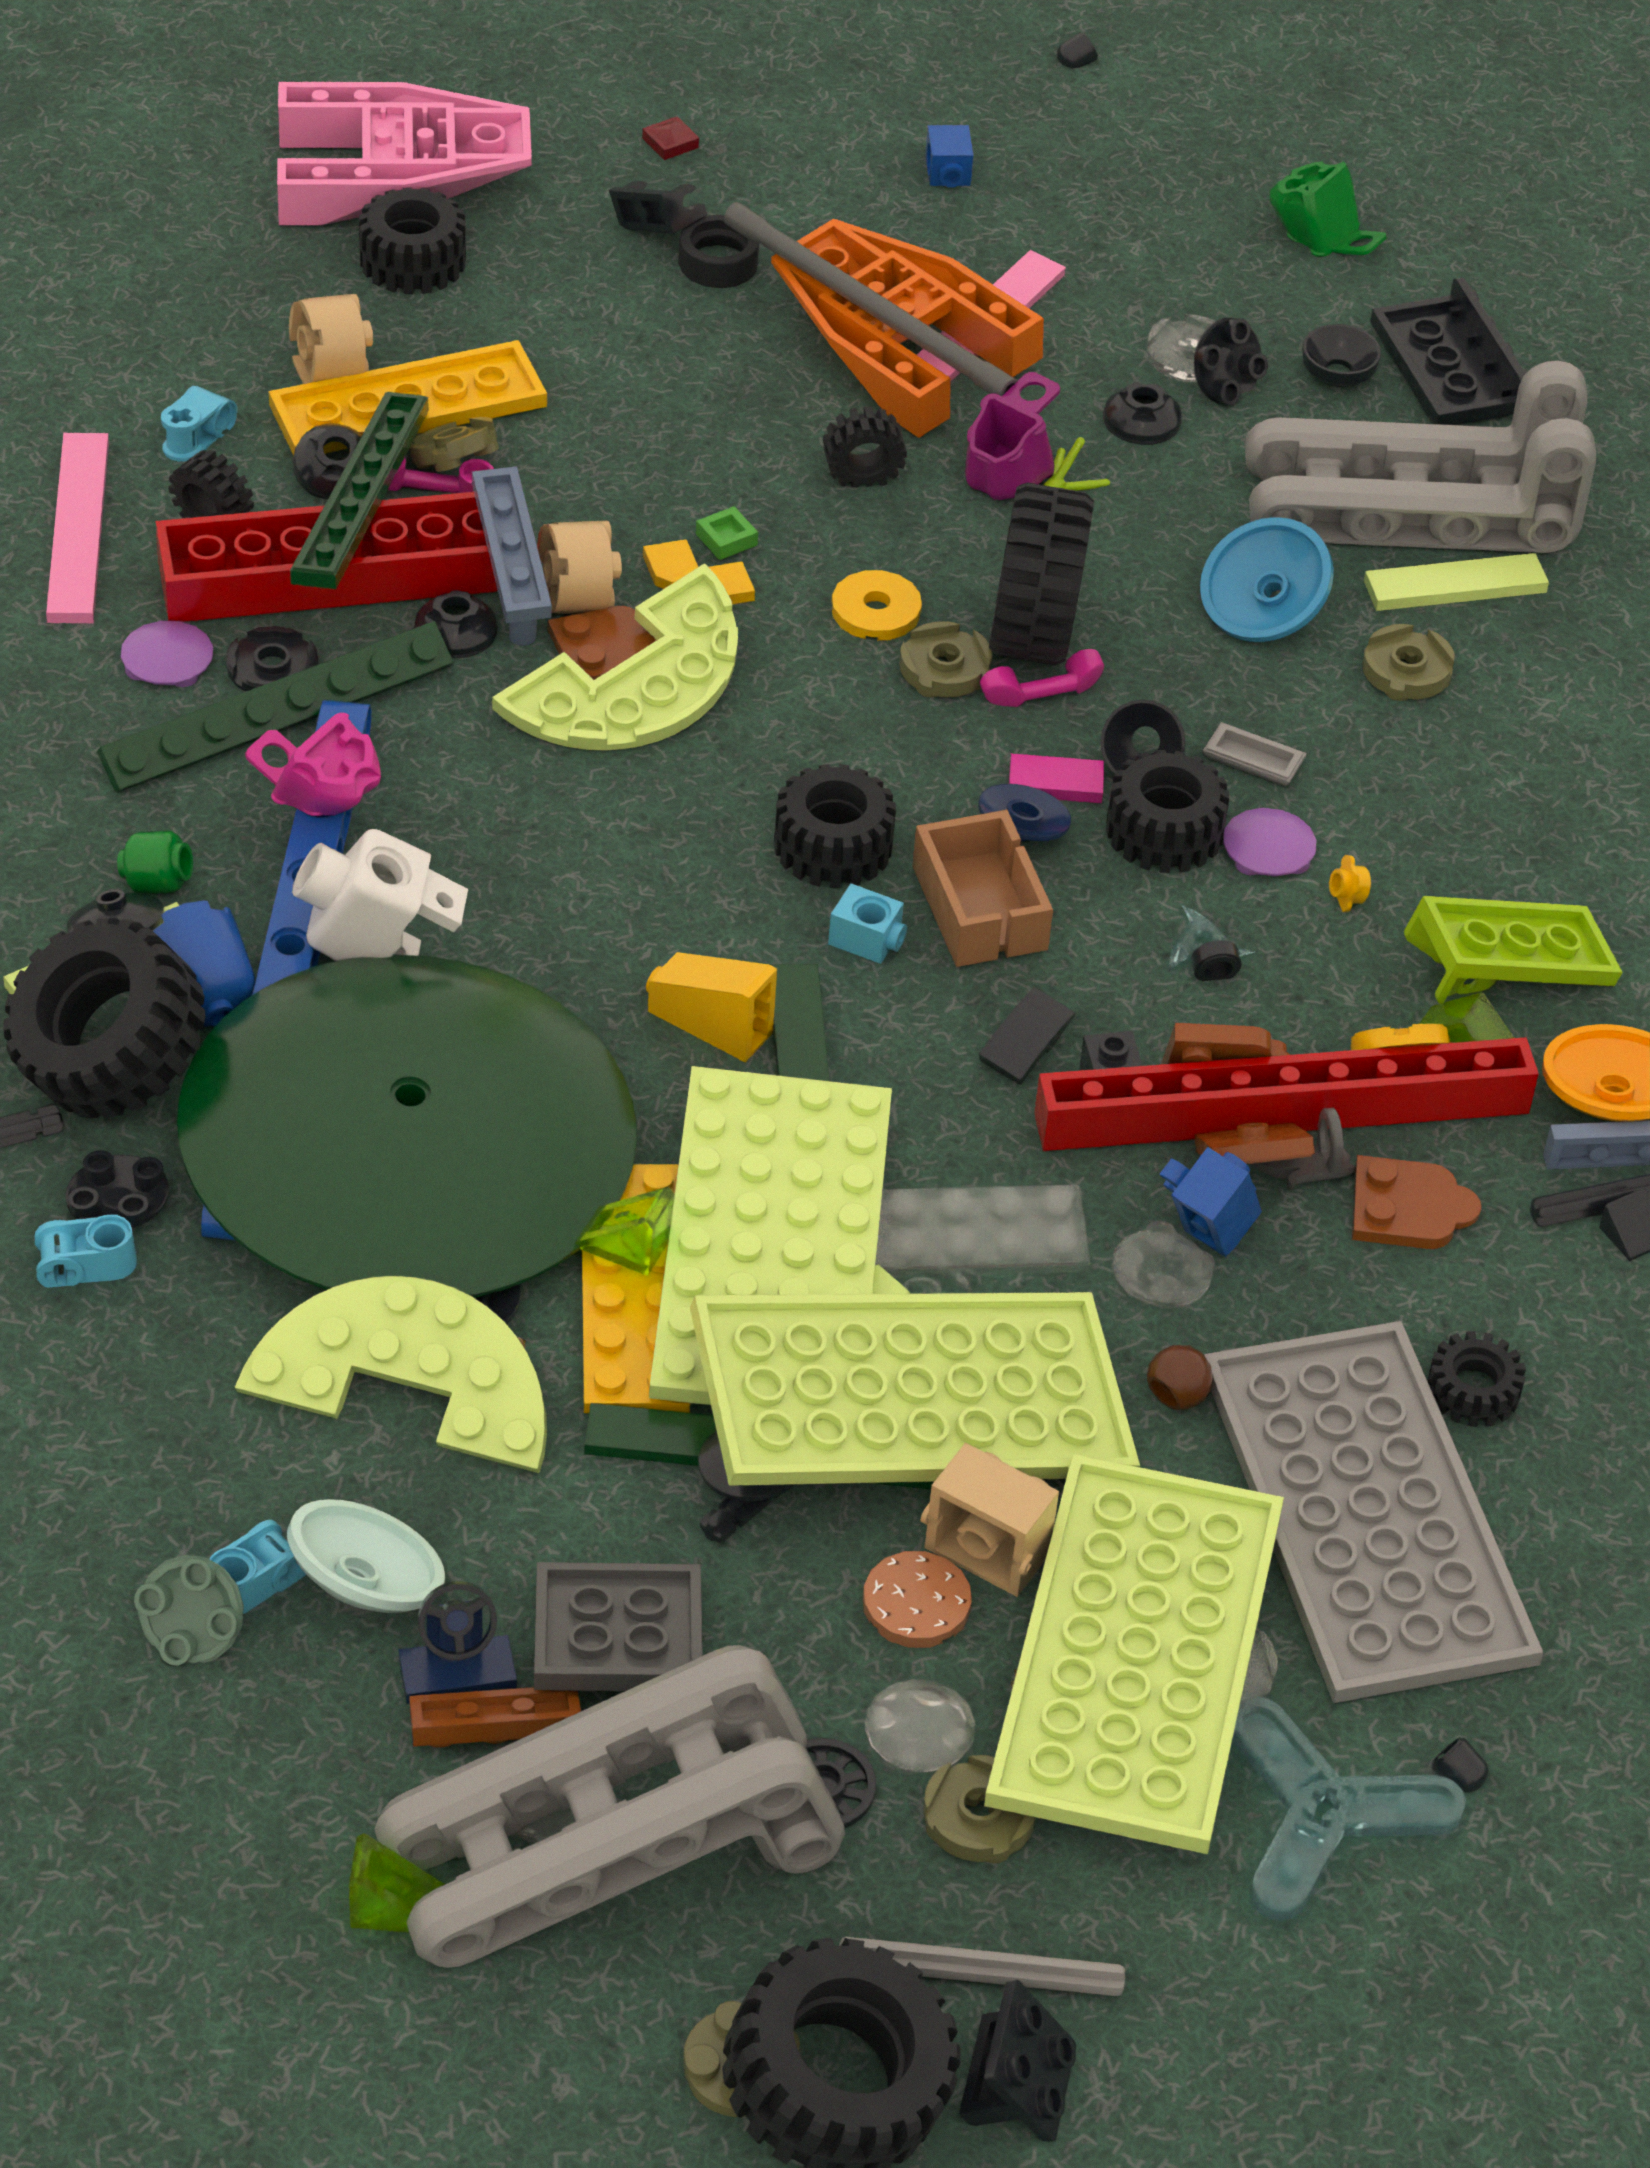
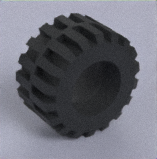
M410 187L399 191L393 189L386 191L383 196H375L371 199V203L364 205L362 214L359 215L360 267H363L364 275L367 278L372 276V283L378 287L386 283V290L396 292L397 288H403L404 294L413 295V289H421L422 294L432 293V286H437L439 290L448 287L447 279L455 282L459 279V272L463 273L465 269L466 220L463 210L458 208V203L453 199H446L445 194L440 192L433 193L430 192V189L425 188L417 190Z
M1155 750V754L1152 755L1146 752L1136 755V761L1128 759L1122 764L1121 770L1115 772L1113 782L1111 783L1106 820L1107 838H1112L1111 846L1116 852L1124 849L1123 859L1130 863L1136 858L1141 860L1140 868L1150 870L1151 865L1160 866V873H1170L1172 866H1178L1180 873L1190 871L1192 862L1198 868L1205 865L1207 857L1214 858L1218 853L1219 846H1222L1229 805L1227 783L1224 777H1218V770L1213 765H1204L1203 759L1197 756L1187 757L1185 752L1175 751V754L1166 753L1165 750Z
M829 764L819 765V769L816 770L806 768L800 771V777L791 776L786 781V787H781L778 793V801H776L774 850L776 856H781L780 864L785 870L793 866L792 876L799 880H802L805 875L810 876V884L820 887L822 880L830 881V888H841V881H848L849 885L854 884L858 886L861 882V876H864L868 881L877 877V868L883 871L887 867L888 858H891L893 849L896 803L893 802V794L890 789L883 788L884 782L878 777H868V771L860 768L855 771L849 769V765L839 764V767H830Z

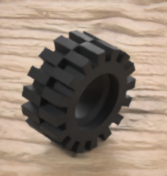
M864 406V413L858 414L857 408L850 409L851 417L845 418L841 413L836 417L838 426L830 423L827 427L828 434L823 436V448L833 479L837 478L838 483L843 487L849 481L852 488L859 487L860 484L870 487L873 486L872 483L877 481L880 486L887 485L886 477L889 476L894 480L899 475L897 468L904 469L906 464L905 458L907 457L901 428L896 418L892 414L887 417L886 410L881 408L874 414L871 406ZM862 444H879L876 449L865 454L850 453L854 448Z
M205 450L199 451L174 470L173 474L169 477V482L172 483L168 486L169 493L176 495L171 500L174 507L180 506L182 508V511L179 513L182 518L251 512L250 510L254 508V502L250 500L253 493L251 489L244 487L248 482L245 476L239 477L236 474L239 468L234 463L228 466L227 457L222 454L216 457V452L212 450L207 452Z
M1466 1331L1465 1340H1462L1457 1333L1450 1336L1449 1343L1443 1340L1438 1345L1437 1352L1434 1351L1427 1382L1435 1401H1438V1408L1442 1415L1451 1410L1450 1420L1458 1424L1463 1416L1469 1418L1468 1426L1477 1427L1479 1419H1483L1486 1427L1495 1425L1497 1417L1504 1422L1509 1418L1511 1411H1516L1526 1378L1524 1376L1526 1368L1524 1363H1519L1521 1355L1516 1349L1507 1353L1509 1343L1504 1339H1501L1496 1345L1492 1343L1493 1334L1485 1332L1483 1340L1476 1339V1331ZM1466 1370L1479 1371L1490 1376L1495 1385L1487 1388L1473 1387L1461 1381L1457 1375Z

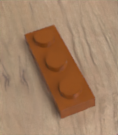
M534 1687L409 1696L413 1747L431 1746L441 1748L451 1744L473 1742L503 1743L508 1740L522 1739L581 1712L578 1691L534 1690Z

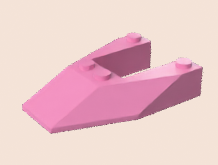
M278 82L280 148H362L363 158H278L279 225H325L359 218V215L362 214V208L365 204L371 203L372 198L377 195L383 196L386 191L393 189L399 191L410 187L417 190L425 188L430 189V192L433 193L440 192L445 194L446 199H449L532 166L529 107L405 82Z

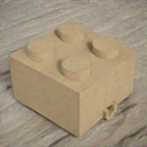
M965 1443L932 1484L930 1503L926 1506L921 1516V1522L927 1525L925 1548L1018 1597L1046 1560L1054 1529L1059 1491L1050 1487L1042 1479L1029 1476L1002 1462L996 1455L983 1452Z

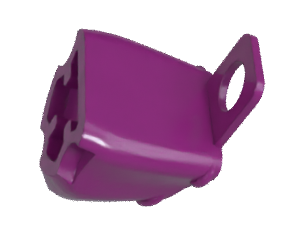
M1028 372L1004 395L1000 396L991 393L981 400V411L967 432L968 447L965 462V478L967 484L972 489L983 491L994 500L1015 498L1017 486L1026 482L1040 484L1044 479L1051 478L1054 475V459L1046 431V423L1038 414L1060 394L1061 390L1058 383L1036 372ZM1030 385H1039L1046 390L1043 397L1034 401L1023 399L1020 393L1025 387Z

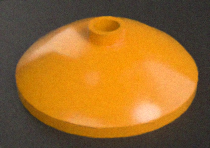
M1587 1025L1560 1034L1547 1046L1542 1064L1544 1079L1551 1090L1567 1105L1586 1115L1608 1121L1634 1122L1650 1120L1649 1032L1622 1025Z

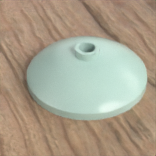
M317 1500L301 1506L289 1523L287 1540L298 1565L324 1591L348 1605L383 1613L409 1612L420 1609L425 1597L433 1589L444 1584V1567L432 1546L411 1527L375 1508L345 1500Z

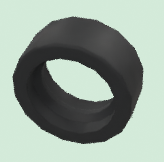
M724 215L704 216L682 229L679 239L678 264L682 273L692 282L705 287L728 288L743 284L755 275L758 267L759 243L751 241L726 225ZM711 245H723L740 252L733 256L717 257L698 251V249Z

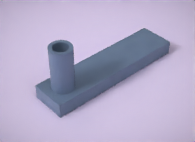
M515 466L473 471L472 487L505 622L509 623V639L516 645H529L536 639L537 619L551 618L552 604L518 469Z
M1650 1120L1550 1125L1543 1153L1547 1169L1650 1165Z

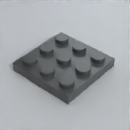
M537 1562L534 1690L627 1691L702 1656L701 1564Z

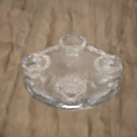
M1153 1221L1148 1224L1146 1230L1138 1231L1123 1238L1113 1251L1111 1268L1116 1282L1129 1296L1146 1305L1167 1309L1185 1307L1200 1300L1210 1288L1215 1261L1210 1253L1201 1250L1193 1241L1176 1233V1229L1170 1223Z
M911 1679L894 1683L875 1696L866 1712L865 1732L871 1747L886 1762L892 1764L898 1773L905 1776H915L921 1772L937 1771L941 1766L949 1762L953 1765L963 1758L973 1747L975 1719L969 1704L955 1690L936 1681Z

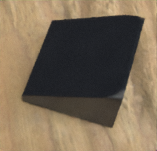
M1644 1188L1608 1203L1604 1207L1599 1226L1629 1261L1650 1252V1196Z

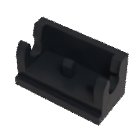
M632 181L623 187H613L609 190L619 225L627 230L674 234L707 215L704 204L698 203L689 207L683 206L684 196L695 190L694 185L682 184L671 191L644 189L647 186L646 182Z

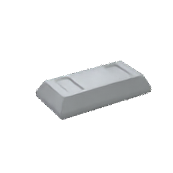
M1222 722L1203 750L1206 758L1285 787L1289 785L1306 757V753Z

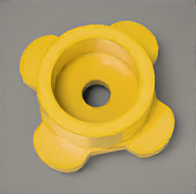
M1345 855L1342 858L1341 867L1335 869L1330 876L1329 890L1331 895L1337 897L1343 912H1349L1352 908V903H1364L1370 893L1371 877L1368 869L1365 866L1355 865V858L1352 855Z

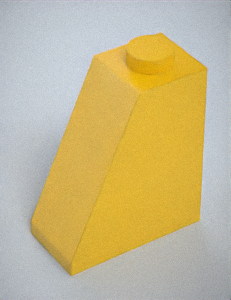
M677 952L663 967H656L647 980L648 1012L746 1063L773 1034L777 968L769 964Z

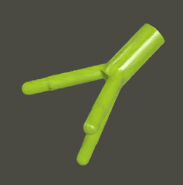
M1079 437L1066 457L1064 448L1057 450L1054 459V475L1043 485L1081 491L1108 486L1110 481L1108 479L1065 482L1063 478L1085 443L1084 438Z

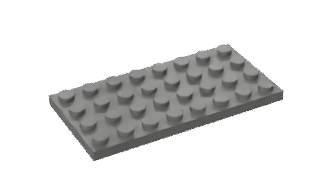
M1402 1321L1204 1354L1212 1369L1211 1392L1249 1489L1284 1497L1273 1551L1333 1703L1540 1665L1543 1656L1541 1645Z

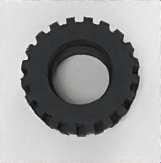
M1028 482L1016 487L989 641V649L997 656L1049 665H1058L1066 661L1076 615L1094 507V499L1086 492Z
M116 917L98 918L96 924L90 920L73 925V931L67 934L64 931H60L49 938L51 944L44 950L38 948L29 957L31 964L25 971L20 970L13 981L16 987L14 994H8L5 1005V1012L9 1015V1018H5L3 1021L4 1038L7 1040L6 1050L11 1061L17 1065L18 1071L59 1107L67 1112H76L80 1117L97 1118L101 1114L104 1118L124 1115V1109L129 1108L131 1111H136L148 1105L147 1099L153 1095L157 1097L162 1096L170 1089L168 1083L176 1075L181 1077L189 1065L186 1060L190 1053L196 1054L201 1040L197 1031L204 1028L205 1010L201 1007L204 1005V994L202 986L196 981L197 975L150 928H145L141 923L130 919L119 920ZM130 991L125 1008L117 1021L96 1039L79 1045L84 1027L93 1013L112 997Z
M831 1938L812 1940L807 1950L803 1946L796 1945L782 1952L777 1962H769L758 1974L753 1986L750 1987L732 2020L733 2024L726 2035L723 2053L727 2059L722 2067L724 2084L728 2089L735 2088L729 2099L730 2104L737 2117L747 2116L750 2124L746 2131L758 2144H761L764 2140L775 2148L772 2156L786 2165L790 2159L803 2164V2168H889L892 2162L901 2164L915 2152L920 2142H924L953 2095L958 2081L955 2073L961 2065V2048L957 2042H952L958 2033L953 2015L950 2012L942 2013L941 2007L945 1999L936 1986L932 1985L927 1988L920 1980L924 1973L910 1962L905 1967L892 1959L895 1953L886 1948L878 1946L876 1951L864 1948V1941L845 1938L841 1946H834L833 1939ZM811 2024H830L857 2034L874 2049L882 2061L887 2075L888 2088L872 2093H853L829 2085L815 2075L802 2059L796 2046L794 2030Z

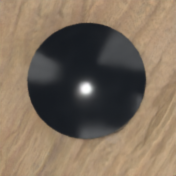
M1231 317L1222 318L1209 325L1201 335L1194 354V373L1199 388L1211 401L1233 405L1239 400L1241 393L1251 391L1257 379L1263 378L1267 373L1268 360L1261 353L1257 335L1247 320Z
M97 1150L86 1155L83 1159V1167L70 1180L66 1189V1204L69 1212L76 1220L96 1218L104 1215H118L125 1218L130 1223L131 1228H135L148 1222L162 1210L169 1195L168 1180L164 1174L163 1165L157 1158L112 1155L107 1151Z

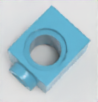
M850 884L830 915L828 945L881 964L890 950L898 952L904 942L907 932V925L902 923L904 903Z

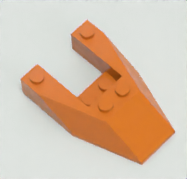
M836 219L830 220L797 241L926 325L933 324L941 331H945L959 343L1012 377L1043 358L1044 318L951 257ZM777 254L771 256L772 265L824 338L881 409L886 410L887 416L892 414L899 425L918 438L950 418V377L901 345L900 343L907 340L906 337Z

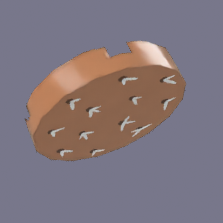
M904 1551L884 1558L871 1569L864 1584L863 1607L864 1614L869 1623L871 1621L873 1626L878 1629V1633L888 1641L908 1648H930L942 1644L943 1640L950 1638L953 1634L956 1636L963 1630L971 1612V1587L962 1570L945 1557L926 1551Z

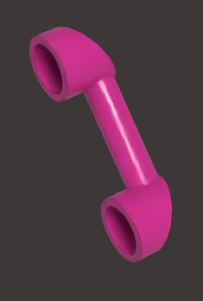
M404 457L388 490L398 491L402 487L449 493L474 492L472 472L494 468L487 461L469 459L461 464L459 476L405 469L406 458Z
M1084 649L1076 652L1066 661L1065 668L1068 674L1019 684L1013 669L1002 666L988 671L981 678L980 687L985 698L990 703L1000 706L1017 707L1028 700L1076 691L1078 694L1086 691L1102 675L1104 663L1097 650Z

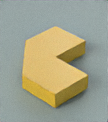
M687 539L643 546V558L657 587L665 589L698 568ZM742 561L709 567L725 587L732 604L755 601V589Z

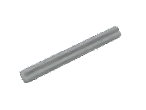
M844 1937L839 1943V1946H841L844 1939L849 1938L864 1941V1948L876 1951L878 1946L886 1948L895 1953L892 1959L905 1967L909 1962L924 1973L923 1977L1005 1985L1007 1981L1019 1980L1025 1987L1109 1996L1122 1995L1124 1990L1125 1969L1119 1964L855 1937Z

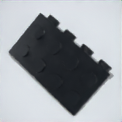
M1465 278L1453 279L1449 296L1372 309L1370 323L1433 424L1458 425L1514 414L1519 385L1523 376L1528 371L1521 367L1513 354L1511 345L1505 342L1496 328L1493 317L1488 316L1479 301L1477 292L1470 288Z

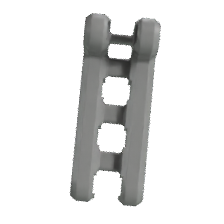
M1546 361L1532 367L1521 380L1512 423L1508 427L1283 417L1269 418L1256 424L1247 433L1244 441L1246 466L1254 476L1264 480L1252 490L1249 497L1250 520L1252 522L1272 517L1293 519L1312 528L1322 538L1324 543L1536 553H1549L1561 550L1571 544L1580 533L1596 465L1594 435L1589 427L1583 424L1588 403L1585 377L1580 369L1562 361Z
M741 1645L717 1649L392 1799L384 1807L374 1828L381 1852L387 1863L402 1871L414 1873V1871L438 1866L455 1857L461 1858L465 1856L470 1871L457 1876L456 1880L431 1891L418 1902L416 1901L407 1920L408 1930L416 1954L425 1961L440 1967L450 1968L465 1965L747 1836H752L765 1860L771 1866L782 1871L794 1874L806 1873L828 1863L836 1855L844 1838V1824L834 1800L805 1749L807 1745L805 1730L769 1659L762 1652ZM676 1759L681 1772L680 1775L669 1779L668 1783L629 1801L625 1799L618 1803L613 1791L614 1787L625 1783L626 1779L665 1761L669 1763ZM571 1808L575 1823L562 1828L561 1832L522 1850L518 1848L512 1851L507 1836L520 1831L521 1827L560 1809L564 1811Z

